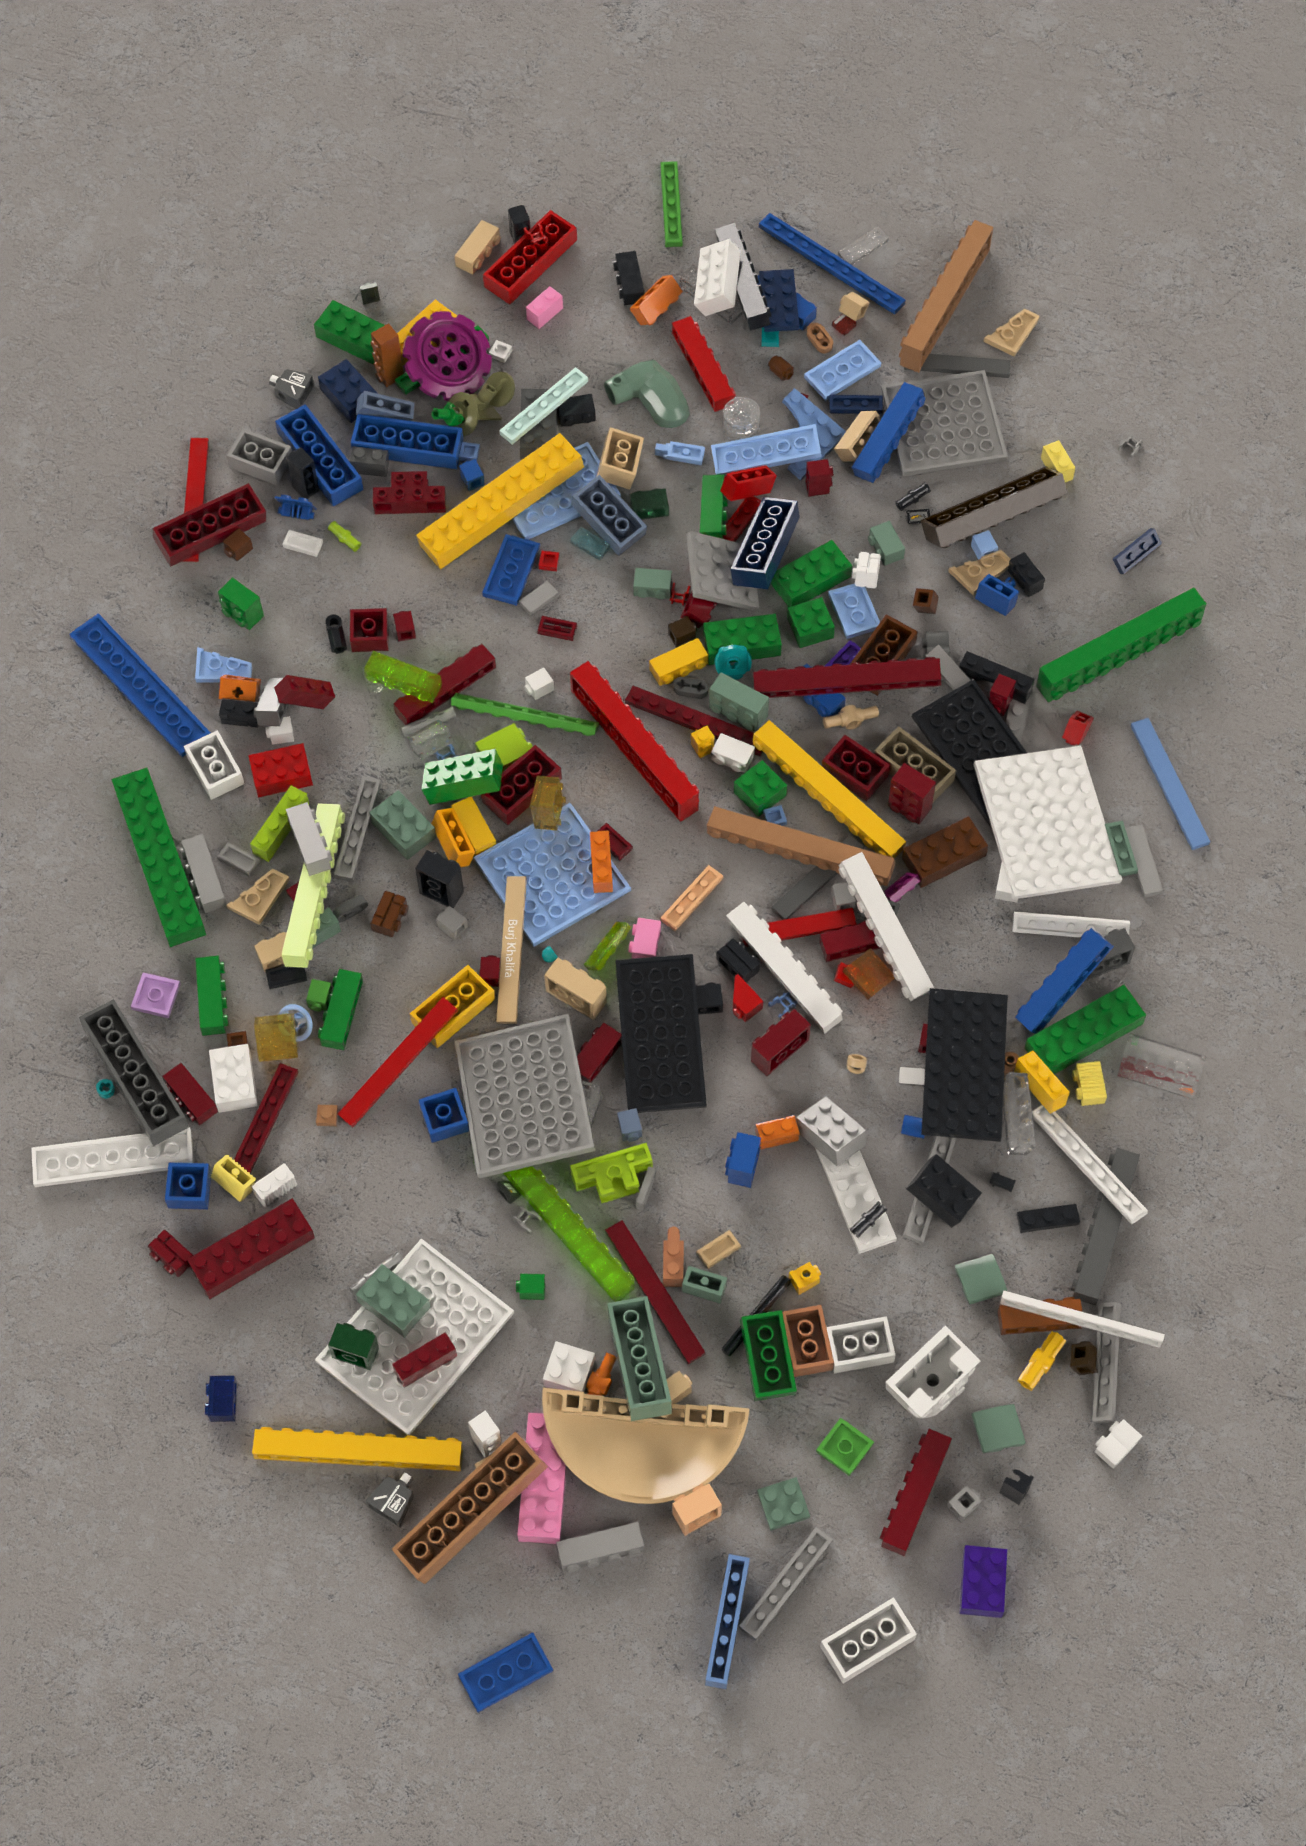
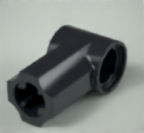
M332 614L325 620L326 631L332 653L339 654L347 650L341 617Z

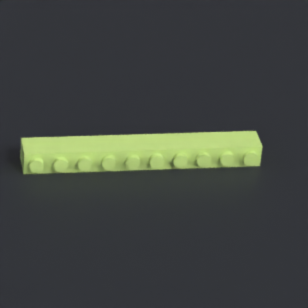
M318 803L316 810L317 819L314 821L320 824L322 830L320 837H325L327 843L325 850H330L333 861H330V866L334 868V853L338 851L337 840L341 838V824H344L345 813L342 812L339 804ZM305 863L303 864L282 951L285 967L308 968L309 960L313 958L312 947L317 941L316 930L320 928L319 917L324 911L323 900L327 898V883L331 881L330 870L309 876Z

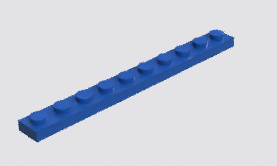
M769 213L759 223L760 229L895 315L905 305L906 300L773 214Z

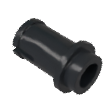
M993 1172L989 1181L990 1184H993L992 1187L995 1185L1012 1192L1016 1180L999 1174L1000 1172Z

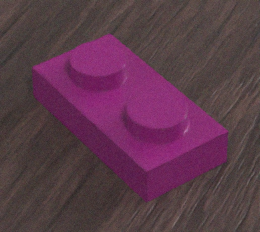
M907 872L883 892L887 900L898 902L905 893L913 890L921 880L918 875Z

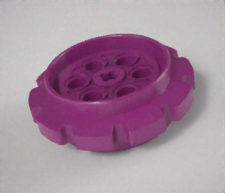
M449 311L434 312L431 314L430 319L422 317L410 329L412 336H407L403 345V357L408 359L404 367L411 381H418L420 383L419 389L428 396L437 398L438 395H442L445 401H449L454 394L459 392L474 394L485 382L482 376H487L490 373L492 356L486 353L490 348L489 342L482 330L476 331L474 329L475 323L461 314L454 318ZM447 337L452 338L453 342H449ZM431 341L435 342L437 347H433ZM460 348L464 349L466 354L461 353ZM428 358L433 359L435 364L430 363ZM457 365H461L464 371L459 370ZM442 370L447 371L448 376H445Z

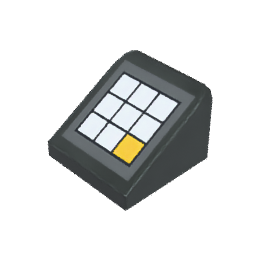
M509 1181L497 1182V1191L508 1203H513L521 1196Z

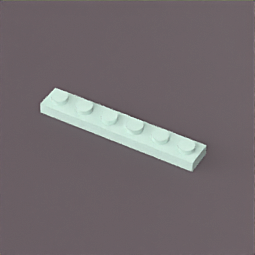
M575 367L500 429V435L513 445L588 382V377Z

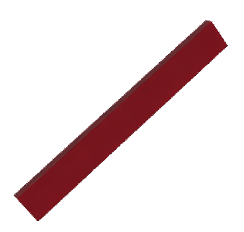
M623 1220L605 1229V1233L644 1295L648 1296L650 1305L687 1364L706 1355L703 1347Z

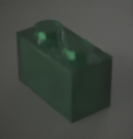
M666 488L630 493L631 509L641 520L669 516Z

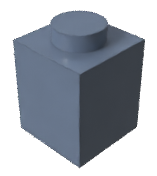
M637 1109L617 1112L622 1140L632 1142L642 1137V1128Z

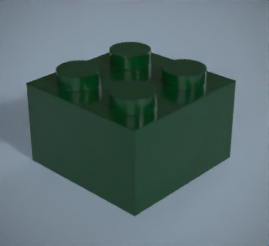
M337 1323L328 1344L332 1358L367 1370H371L379 1350L376 1335L372 1331L367 1329L357 1330L349 1323H343V1325Z

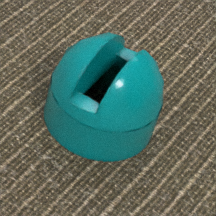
M550 946L542 951V958L545 962L551 963L558 958Z

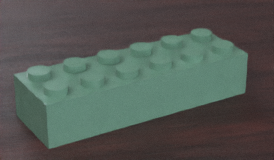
M648 1296L607 1303L608 1318L631 1421L672 1414L671 1397Z

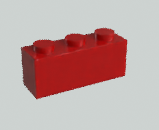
M766 465L726 473L720 491L730 501L771 493L777 475Z

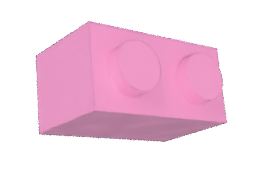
M549 286L526 306L527 320L538 329L543 327L563 309L562 295Z
M638 918L637 924H633L632 935L635 937L634 942L630 941L629 953H632V959L656 957L661 932V921Z

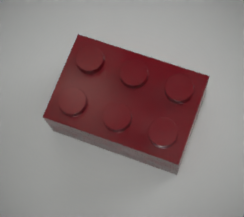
M846 735L839 740L822 760V767L843 786L866 802L889 776L890 764Z
M903 763L891 779L888 806L892 811L904 815L910 822L920 825L932 809L936 782Z
M795 1009L790 1013L786 1012L776 1025L772 1024L766 1030V1034L762 1037H757L752 1042L751 1062L766 1076L770 1075L809 1041L811 1024Z

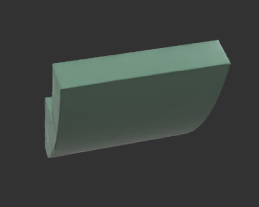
M993 1254L955 1265V1271L962 1284V1290L969 1305L1003 1294V1291H1007Z
M1014 1404L993 1407L971 1414L983 1453L1023 1446L1026 1443Z

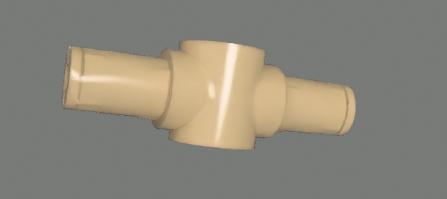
M848 705L842 708L838 715L824 717L823 725L825 729L835 726H845L849 730L855 729L864 720L878 717L879 710L877 706L861 709L856 708L855 705Z

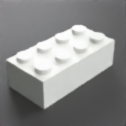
M730 239L700 248L694 305L704 316L735 307L741 250Z
M893 1597L821 1641L820 1647L844 1684L914 1641L917 1634Z

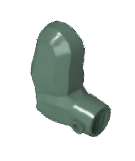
M653 359L630 366L604 382L606 394L612 404L617 405L633 398H640L644 407L650 412L654 422L661 427H678L686 422L690 415L688 403L677 381Z

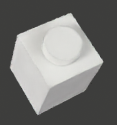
M545 668L525 677V691L529 696L532 695L535 700L554 691V681Z
M290 716L283 717L280 726L265 727L267 738H271L272 745L294 742Z

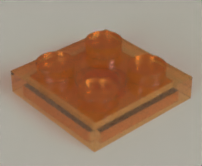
M871 948L843 970L845 975L868 1000L895 979L890 969Z

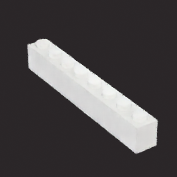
M861 852L842 861L839 865V873L843 879H846L850 894L855 896L859 911L864 913L868 928L873 930L877 945L882 947L886 962L891 964L895 979L900 981L904 996L909 998L911 1002L929 993L930 988H934L864 854Z
M745 902L741 903L726 915L728 922L824 1034L843 1020L841 1014L843 1011L836 1003H831L829 1000L830 996L824 989L820 990L818 988L817 980L812 975L808 976L806 974L804 965L799 960L796 962L792 956L794 954L787 946L784 948L781 945L780 937L775 932L772 934L768 930L769 925L763 918L760 920L756 916L758 913L751 904L748 906Z

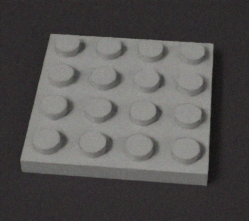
M690 531L687 534L693 597L757 611L759 609L757 588L735 586L732 581L731 567L742 544Z

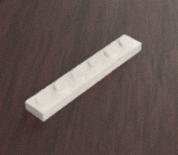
M1014 912L1012 932L1081 938L1084 932L1091 928L1102 936L1108 935L1114 929L1120 930L1125 928L1129 935L1130 921Z

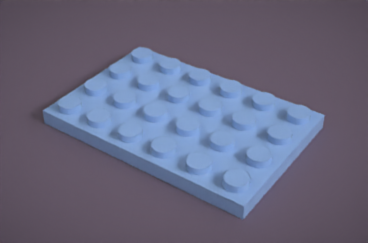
M588 442L575 447V450L582 456L584 468L512 518L524 539L529 540L581 516L571 505L572 496L596 478L600 463ZM608 483L610 487L621 497V494L618 491L617 487L613 484Z

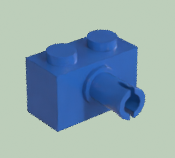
M988 574L979 583L975 599L1006 616L1016 605L1019 591L1014 588L1016 581L1008 577L1003 582Z

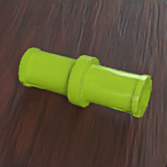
M333 521L328 526V530L336 535L341 543H345L354 552L361 547L362 543L354 538L348 529L345 530L336 521Z

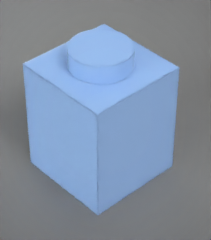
M989 530L972 536L971 547L978 560L982 556L998 551V546Z

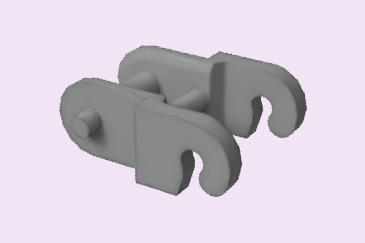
M1133 434L1128 435L1127 440L1124 439L1117 450L1120 451L1121 448L1129 445L1134 448L1130 456L1133 458L1137 454L1139 446L1143 444L1142 439L1138 441L1133 438ZM1130 440L1136 443V445L1130 444Z
M520 1206L521 1211L516 1216H512L513 1222L519 1223L523 1231L531 1234L532 1231L524 1223L530 1217L538 1218L540 1222L542 1218L533 1210L530 1212L527 1210V1207ZM524 1213L527 1214L523 1221L519 1219Z

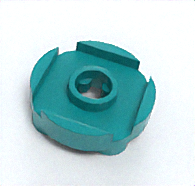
M729 645L719 648L714 664L718 674L723 673L738 680L743 677V674L750 671L752 659L745 646ZM731 660L738 661L735 662L734 665H731V663H729Z

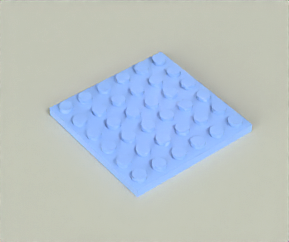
M571 803L474 857L475 863L504 905L507 876H526L523 932L533 947L631 891V887L611 860L613 892L594 893L590 844L591 831Z

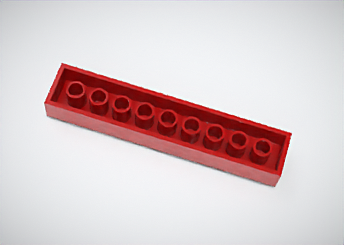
M587 661L570 672L572 693L596 722H599L601 728L676 818L682 822L699 811L700 792L697 786L688 781L686 773L678 769L675 760L672 757H668L661 744H657L653 734L644 728L640 718H636L633 715L628 704L625 705L619 693L611 689L608 680L600 676L598 668L595 665L592 666Z

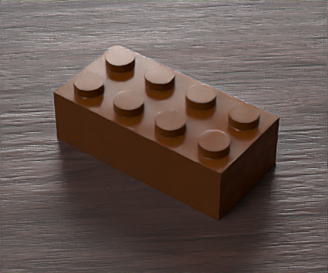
M886 614L851 663L888 662L893 659L903 661L916 644L918 631ZM882 690L869 692L878 696Z
M968 816L903 848L902 860L911 873L918 875L921 880L918 885L920 888H923L985 857L988 844Z

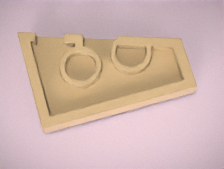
M1023 309L1009 319V322L1004 326L998 327L993 334L984 337V342L1009 355L1015 356L1038 323L1040 316Z
M1002 550L982 556L979 560L965 562L964 565L959 567L949 568V573L972 595H975L979 583L988 574L997 578L1008 570L1011 558Z
M271 869L257 880L253 887L242 892L240 897L234 902L228 903L226 905L227 909L260 925L289 882V876Z

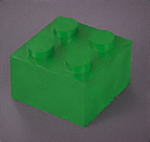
M233 577L218 591L222 613L228 618H233L240 627L250 630L264 617L260 597Z
M822 597L788 607L787 620L799 649L834 638L835 626Z
M761 760L734 781V793L759 817L763 814L764 809L771 808L787 795V784Z

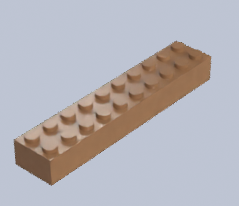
M974 220L972 225L967 227L965 237L960 239L958 249L953 251L951 261L946 263L943 275H939L936 287H932L929 299H925L922 311H918L915 323L909 326L907 337L904 336L900 343L902 349L899 353L901 366L918 373L920 372L928 355L934 348L991 247L994 227Z

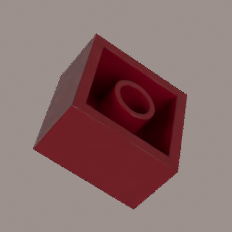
M387 608L350 609V645L352 652L389 651Z

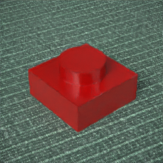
M542 550L539 569L557 572L559 552Z
M840 962L834 981L852 988L858 969Z

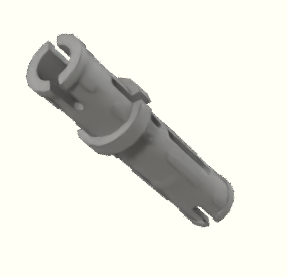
M453 707L438 713L433 712L432 715L400 727L404 738L430 727L440 726L441 723L456 718Z
M396 1251L381 1264L392 1271L404 1258ZM380 1265L368 1274L362 1275L363 1278L349 1287L355 1297L356 1293Z

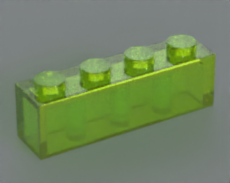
M376 651L372 652L364 667L365 677L369 681L384 684V686L390 689L400 690L405 695L416 696L421 701L433 703L442 686L440 675Z

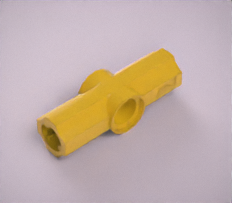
M1052 1331L1042 1346L1036 1349L1028 1362L1029 1364L1017 1380L1021 1386L1032 1391L1041 1377L1050 1370L1056 1360V1356L1066 1343L1062 1335Z

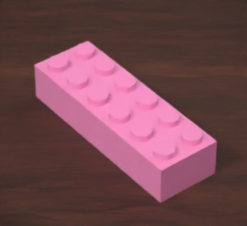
M528 1413L526 1442L547 1464L548 1468L521 1492L518 1541L556 1544V1542L561 1541L567 1466L551 1442L543 1413Z

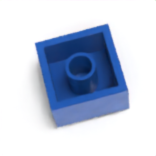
M456 1088L418 1100L432 1143L469 1131L468 1121Z
M737 1132L736 1139L732 1138L730 1156L727 1157L725 1165V1175L728 1176V1183L751 1188L760 1154L761 1137Z
M169 1162L165 1202L168 1209L208 1210L212 1174L209 1163Z

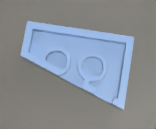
M197 647L196 683H220V677L225 674L252 678L251 662L233 657L227 658L220 656L219 653H210Z

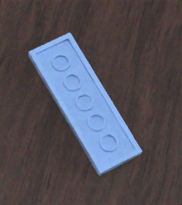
M816 424L711 445L716 475H724V477L726 473L766 465L770 468L822 457Z

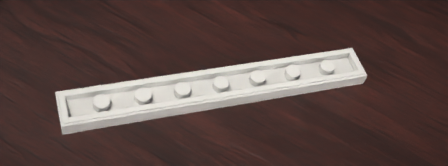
M1043 1105L1031 1112V1117L1131 1224L1148 1214V1210L1056 1112L1050 1114Z
M1003 1291L1000 1304L1155 1347L1161 1346L1165 1335Z

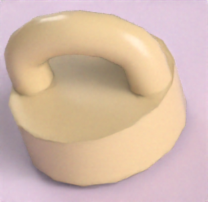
M850 1054L847 1059V1069L854 1074L863 1073L867 1058L859 1054Z

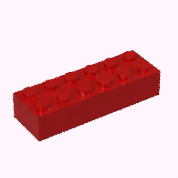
M551 210L537 222L543 228V234L546 236L545 242L543 240L535 242L536 245L534 246L530 242L531 240H528L524 234L483 274L484 287L509 305L577 241V227ZM537 223L528 232H531V234L539 232Z

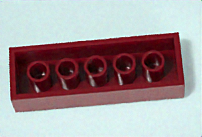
M248 483L152 528L153 539L171 567L222 543L237 529L245 532L266 522V510Z
M292 1198L193 1255L187 1261L210 1300L313 1240L315 1236L309 1223Z

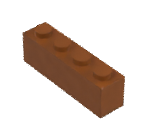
M389 323L371 333L372 355L375 359L374 367L377 372L375 376L386 387L395 383V379L404 374L399 335Z
M1066 1297L1059 1301L1054 1299L1043 1300L1044 1302L1082 1312L1081 1299ZM999 1305L998 1319L1001 1335L1082 1329V1326Z

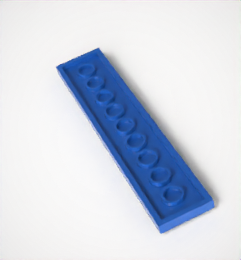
M99 613L69 634L70 638L181 757L186 755L185 745L211 734Z

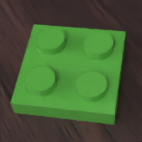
M840 1418L816 1449V1452L850 1476L874 1445V1441Z

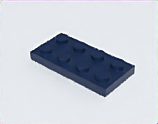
M794 269L759 271V281L763 290L761 296L765 295L767 306L765 307L770 308L772 316L769 318L770 325L764 327V332L799 330Z

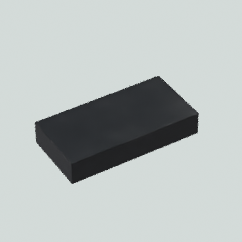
M279 966L265 970L269 989L307 981L305 968Z

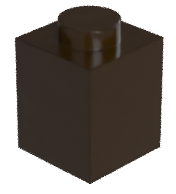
M688 616L668 624V635L676 648L696 639L697 626L694 621H690Z

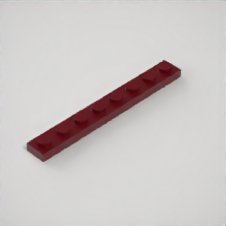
M634 685L625 699V704L694 731L708 726L714 735V739L718 740L722 733L754 746L753 732ZM755 747V755L761 757L763 751H759Z

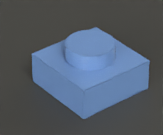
M462 442L459 460L471 461L476 459L477 461L480 444Z
M781 805L763 810L767 822L781 826L787 825Z

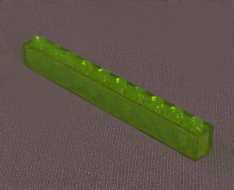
M533 1166L503 1173L614 1302L621 1301L635 1289V1279L628 1271L625 1272L621 1268L622 1264L618 1258H613L608 1253V1247L596 1239L597 1236L590 1227L586 1228L582 1217L578 1213L574 1214L570 1209L571 1205L565 1198L561 1199L559 1197L556 1187L553 1184L549 1185L545 1181L546 1177L541 1170H536Z

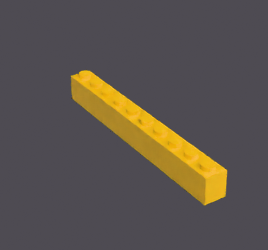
M768 720L754 733V746L759 751L762 750L771 762L778 764L783 773L789 774L798 786L805 788L810 797L817 799L826 811L833 813L837 821L842 824L844 823L853 835L861 838L866 847L872 848L878 854L896 858L903 851L906 841L774 723Z
M271 1427L255 1429L252 1449L254 1459L447 1471H461L463 1453L462 1441L456 1438L438 1440L436 1437H426V1439H417L416 1436L412 1435L398 1438L393 1434H385L384 1437L373 1433L355 1435L353 1432H343V1434H335V1432L325 1430L322 1433H314L310 1429L296 1432L290 1428H282L280 1431L273 1430Z

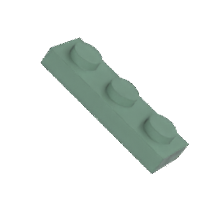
M1123 821L1105 824L1119 875L1137 874L1138 867Z

